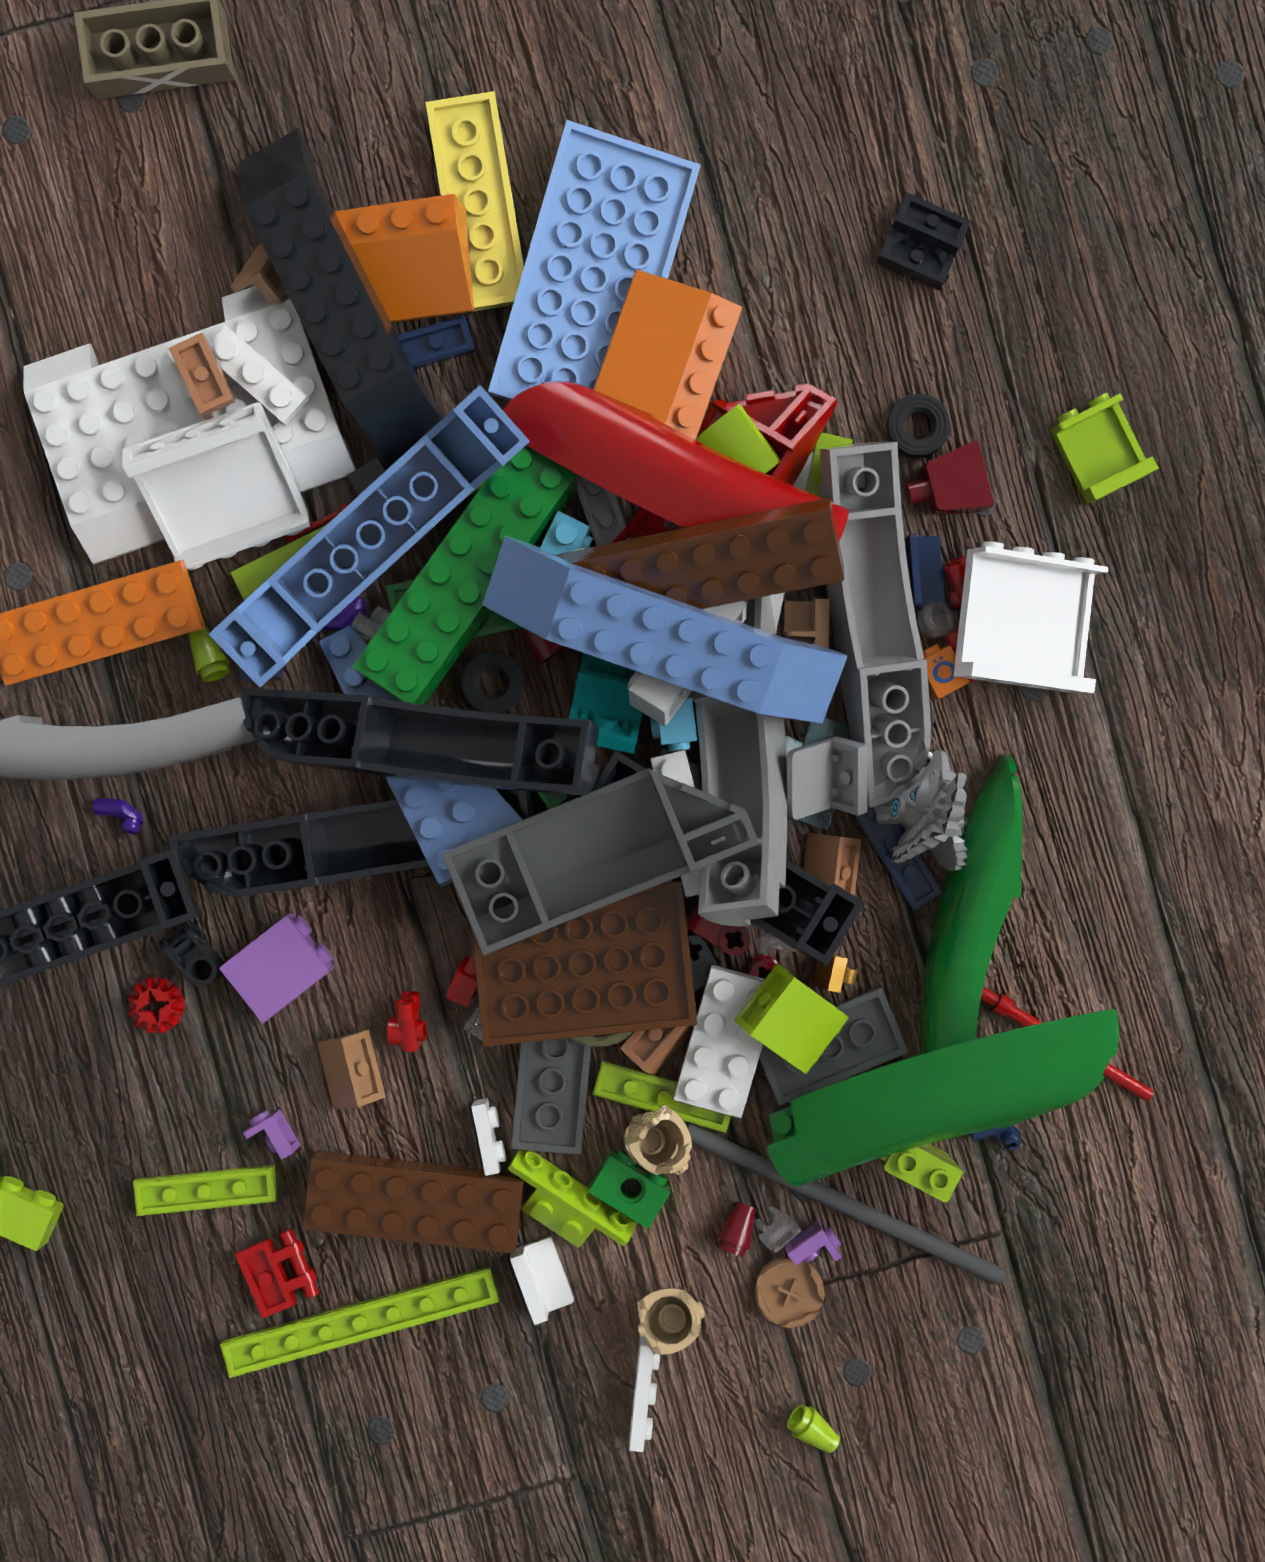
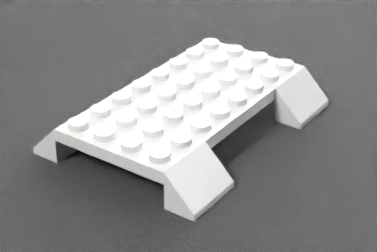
M255 286L222 297L225 322L102 365H98L92 345L89 343L24 366V394L71 528L94 565L165 541L134 477L128 478L122 466V449L206 420L199 414L169 350L170 347L197 334L203 333L208 343H210L221 329L227 325L308 396L309 400L287 425L282 423L262 405L300 493L348 477L347 475L356 470L347 442L341 435L304 326L288 294L285 295L282 302L271 305ZM226 374V382L236 402L213 412L216 417L257 403L258 401Z

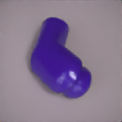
M357 596L321 630L340 631L349 625L354 629L366 614L365 600Z
M96 798L93 802V812L95 815L116 816L123 820L120 828L127 834L134 835L140 831V825L143 824V816L125 800Z

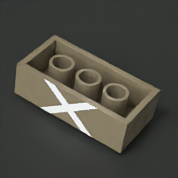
M160 0L74 12L84 84L96 99L235 80L226 15L220 0Z

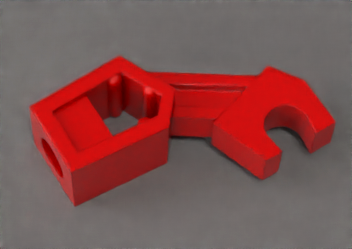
M474 950L470 958L464 956L445 996L465 1007L469 1006L478 989Z

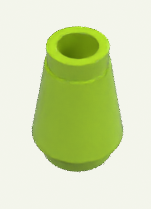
M208 628L193 631L188 635L196 675L201 676L203 682L219 680L230 672L228 668L230 661L219 645L210 637Z
M801 1404L791 1413L787 1427L791 1430L794 1438L828 1454L837 1448L840 1436L835 1433L814 1407H806L804 1404Z

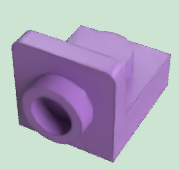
M280 1109L271 1115L265 1110L248 1120L251 1126L243 1132L245 1138L248 1139L264 1129L266 1132L265 1141L269 1149L274 1154L278 1153L281 1160L294 1153L300 1147L299 1141Z
M818 1220L784 1244L786 1252L795 1266L801 1261L807 1263L813 1260L820 1253V1248L824 1245L835 1261L842 1258L837 1249L841 1245L840 1240L830 1226L824 1230Z

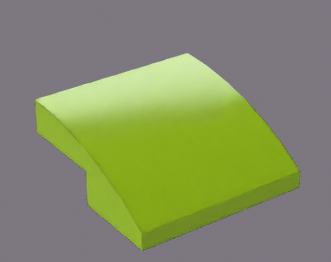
M740 404L696 438L697 441L765 474L773 470L781 461Z

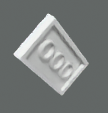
M711 964L697 1012L698 1024L693 1026L673 1100L742 1118L763 1044L750 1036L734 1019L765 979Z

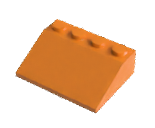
M455 194L334 211L391 323L474 312L465 206Z
M635 270L593 390L652 414V417L696 440L743 307L711 292L641 270Z

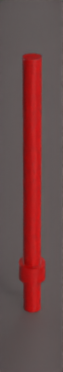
M983 987L981 1001L991 1007L990 1010L1001 1018L1007 1016L1023 1027L1043 1023L1015 1006L1014 1000L1002 993L997 995ZM1110 1063L1106 1067L1103 1075L1145 1102H1148L1153 1096L1154 1091Z

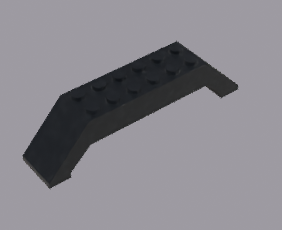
M297 128L239 162L244 209L343 404L391 466L446 415L414 370L319 182L315 165L317 161L302 131Z

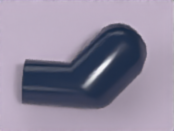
M1014 1125L1003 1129L998 1127L970 1134L974 1142L992 1137L1003 1144L1007 1150L1017 1149L1022 1141L1020 1132Z

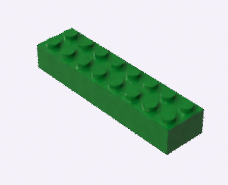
M527 445L485 481L353 665L359 677L395 701L425 705L491 612L490 609L482 604L504 537L509 536L537 546L549 530L557 512H561L576 492V475Z

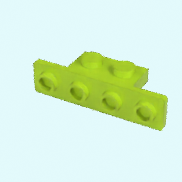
M519 1149L508 1169L535 1187L534 1191L525 1201L521 1209L522 1211L578 1248L581 1247L595 1228L620 1245L626 1246L635 1229L636 1221L589 1193L588 1187L541 1157L538 1153L532 1150Z

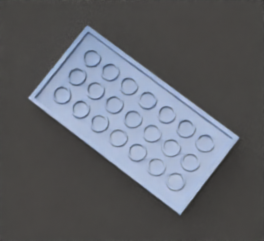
M566 120L488 389L489 395L511 401L520 392L549 381L572 382L593 389L635 270H641L666 279L669 277L701 164Z

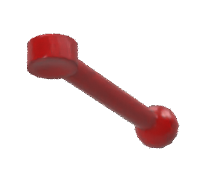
M342 504L338 511L310 523V527L304 528L302 532L296 535H285L286 540L291 543L299 539L301 535L329 523L349 504Z

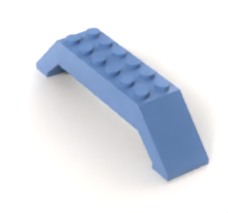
M479 385L209 633L210 637L259 687H262L326 624L474 489L504 466L530 441Z
M509 536L504 537L482 604L545 640L758 714L823 723L848 657L845 654L814 643H805L771 634L574 565L540 549V547Z

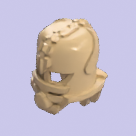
M663 1105L655 1112H645L643 1115L638 1114L632 1117V1120L629 1121L630 1125L625 1130L623 1143L627 1156L635 1164L638 1163L645 1170L655 1175L666 1173L680 1175L688 1169V1161L691 1158L689 1152L692 1148L691 1135L682 1118L674 1110Z
M675 1288L662 1289L652 1292L637 1302L638 1315L641 1322L638 1325V1332L642 1337L645 1336L653 1355H666L683 1350L699 1336L701 1319L705 1317V1311L702 1303L696 1302L685 1290Z

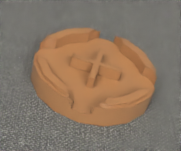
M789 1256L778 1257L767 1263L758 1274L754 1288L757 1306L763 1316L770 1322L785 1328L801 1327L813 1320L819 1313L825 1297L823 1281L816 1268L809 1262L803 1263V1261L795 1266Z

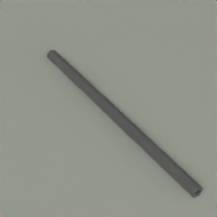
M689 1123L687 1126L691 1135V1142L699 1147L996 1285H1000L1005 1277L1006 1270L817 1181L799 1187L792 1186L782 1179L771 1160L692 1123Z

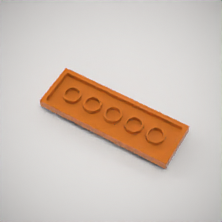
M184 560L0 613V673L4 685H11L206 628Z

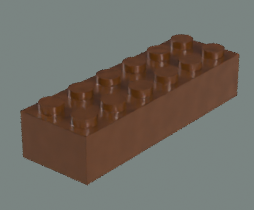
M318 1150L311 1158L303 1230L515 1254L524 1180L512 1172L500 1171L498 1174L485 1176L484 1169Z

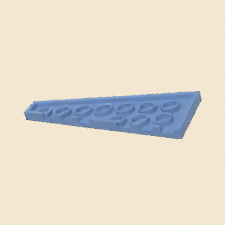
M350 625L319 641L344 694L369 695L373 698L395 701L359 677L354 670L353 665L363 653L367 644ZM386 777L441 887L453 882L442 853L523 820L495 788Z

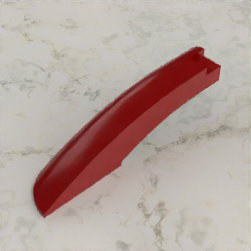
M566 381L541 383L517 394L503 409L504 413L530 441L527 444L528 447L598 486L683 528L823 499L741 463L652 417V414L577 383ZM831 502L840 542L847 523L849 509Z

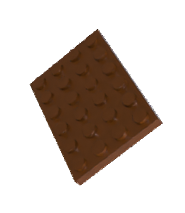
M682 881L661 883L484 956L472 929L483 1047L698 1024Z

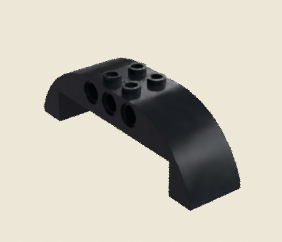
M615 751L590 792L646 770V768ZM786 859L785 888H779L778 916L750 919V924L798 952L827 966L865 902L834 883L832 886H829Z
M175 848L138 860L139 863L0 910V986L198 918L199 916Z

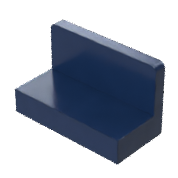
M909 534L904 540L914 608L944 606L945 594L940 535L917 537V534Z

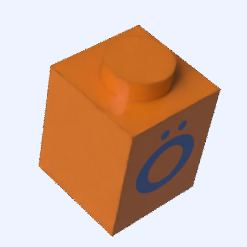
M937 643L923 651L924 659L927 660L929 695L932 700L940 699L970 683L967 678L953 677L956 655L950 645L940 649Z

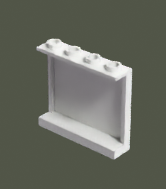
M260 402L122 449V466L128 478L134 477L174 556L175 562L184 560L188 570L198 569L205 563L218 558H230L238 551L253 546H264L271 540L284 535H296L302 532L304 528L310 527L308 509Z
M982 542V547L967 549L953 677L1073 694L1094 693L1096 679L1083 678L1094 577L1095 574L1108 573V567L1094 565L1095 560L1091 558L1075 557L1073 561L1064 560L1065 554L1056 552H1044L1043 556L1034 555L1035 549L1028 547H1013V551L1003 549L1004 544L999 542Z

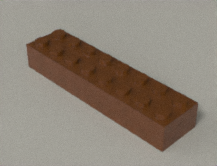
M830 497L555 555L574 565L700 609L844 581L845 570Z

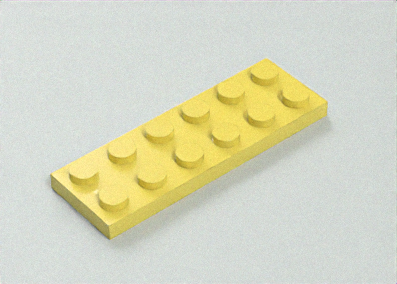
M495 91L425 102L441 195L455 194L465 206L474 312L512 306L524 265Z

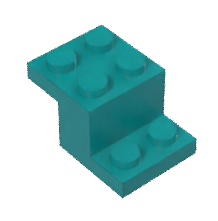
M584 653L568 719L590 720L600 727L597 746L634 754L643 712L630 705L627 686L636 671Z

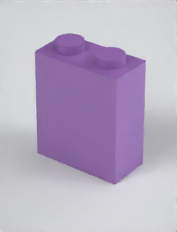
M293 913L283 917L219 968L262 1024L335 968L331 963L334 958L330 951L322 943L319 945L315 943L309 935L312 929L301 916L295 917Z

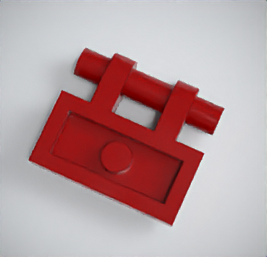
M292 1228L279 1233L284 1245L279 1249L275 1250L269 1237L243 1248L235 1254L262 1319L294 1306L297 1303V1299L293 1290L302 1287L306 1299L319 1293L314 1281L317 1279L313 1268L308 1267L302 1253L305 1248L301 1239H296ZM288 1258L296 1273L291 1278H287L281 1261Z

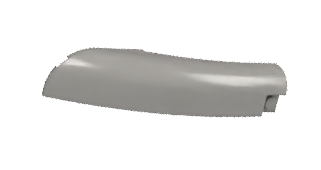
M897 442L859 443L820 449L822 484H818L819 497L823 499L830 497L832 503L849 509L847 523L839 542L845 567L844 581L826 585L828 599H830V617L835 651L848 656L840 675V683L851 740L868 744V808L885 804L893 800L894 796L900 795L903 790L908 789L906 785L917 772H921L931 743L927 660L923 656L909 580L902 520Z
M765 596L748 600L746 619L743 623L746 622V625L776 635L771 597ZM693 691L692 700L695 702L700 746L702 791L746 809L760 843L701 868L698 914L708 921L721 925L750 926V919L778 916L779 888H785L787 769L784 717L758 714Z
M240 697L172 717L134 724L98 727L44 725L42 718L17 715L0 720V778L78 780L129 775L199 760L232 750L231 747L255 741L251 732L246 730L244 725L245 713Z

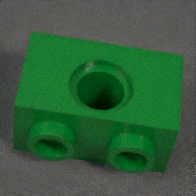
M610 1149L590 1181L588 1189L589 1193L649 1229L671 1193L670 1185L666 1183L668 1179L663 1174L655 1175L636 1165L627 1156L626 1151L620 1150L617 1153ZM634 1178L640 1182L641 1187L634 1193H628L623 1190L621 1185L626 1179Z

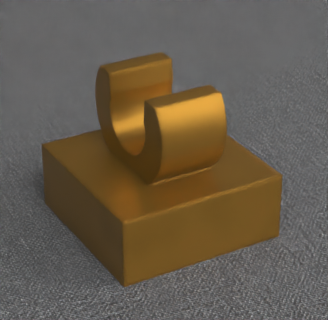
M834 954L827 966L817 961L813 985L827 991L840 993L843 982L855 984L858 970L846 967L848 958Z

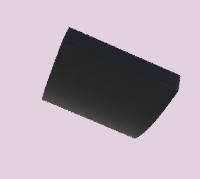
M907 193L876 263L940 291L971 220Z

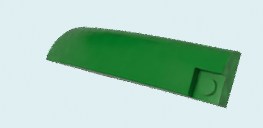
M1001 755L969 814L967 826L964 827V833H962L965 840L964 844L968 848L965 852L968 858L964 859L967 865H962V869L948 870L942 887L943 893L938 900L927 951L921 1001L920 1055L976 1039L979 1005L996 940L1013 898H1021L1022 797L1017 776L1011 775L1016 773L1017 767L1010 755Z
M1109 1009L974 1039L892 1063L790 1101V1107L769 1115L774 1143L767 1147L772 1163L782 1179L792 1186L799 1187L888 1155L998 1127L1003 1129L1073 1104L1087 1096L1105 1078L1103 1073L1111 1057L1116 1055L1119 1042L1117 1011Z

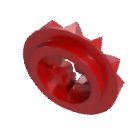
M161 977L148 978L135 986L128 998V1014L135 1022V1026L142 1028L147 1033H163L172 1029L181 1020L185 1009L184 997L179 987L172 981ZM152 995L155 996L156 1001H169V1004L159 1009V1016L156 1015L154 1010H143V1007L152 1002Z

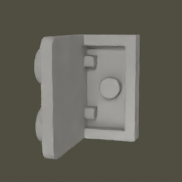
M835 736L789 751L787 755V815L789 818L798 820L830 808L857 816L867 813L868 744Z

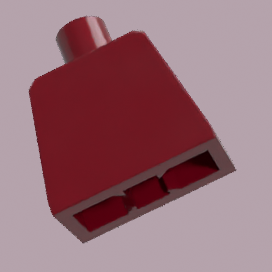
M978 440L926 462L920 468L922 480L905 485L909 504L928 501L932 515L983 512L995 505Z

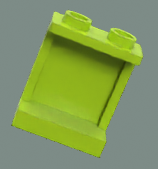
M1105 393L1088 402L1089 409L1078 413L1075 408L1057 418L1059 424L1050 430L1086 505L1159 469L1153 456L1145 458L1119 405L1124 400L1121 393L1112 398L1109 397L1108 393Z
M777 963L734 1021L750 1036L807 1074L833 1038L840 1032L849 1017Z
M931 1144L880 1158L885 1161L883 1168L886 1172L945 1203L949 1201L964 1173L948 1153Z

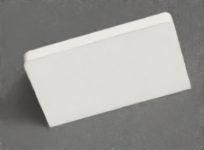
M548 1236L516 1248L515 1254L511 1253L510 1261L534 1325L547 1321L550 1311L574 1302L573 1293L552 1237Z

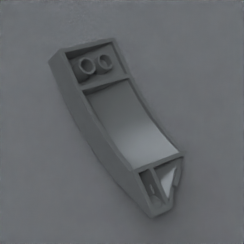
M648 768L590 792L585 796L578 797L442 853V856L484 956L760 843L746 809Z

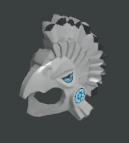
M935 750L928 766L923 767L921 772L906 785L907 790H903L900 795L894 796L893 800L874 807L877 814L876 822L879 824H900L906 830L899 839L898 846L891 849L886 855L887 859L897 864L911 859L927 849H931L939 865L949 871L962 869V865H967L964 859L968 858L965 853L968 848L964 844L965 840L962 836L964 827L968 823L967 817H964L967 794L963 789L967 776L961 772H958L956 775L952 771L947 754L944 751Z

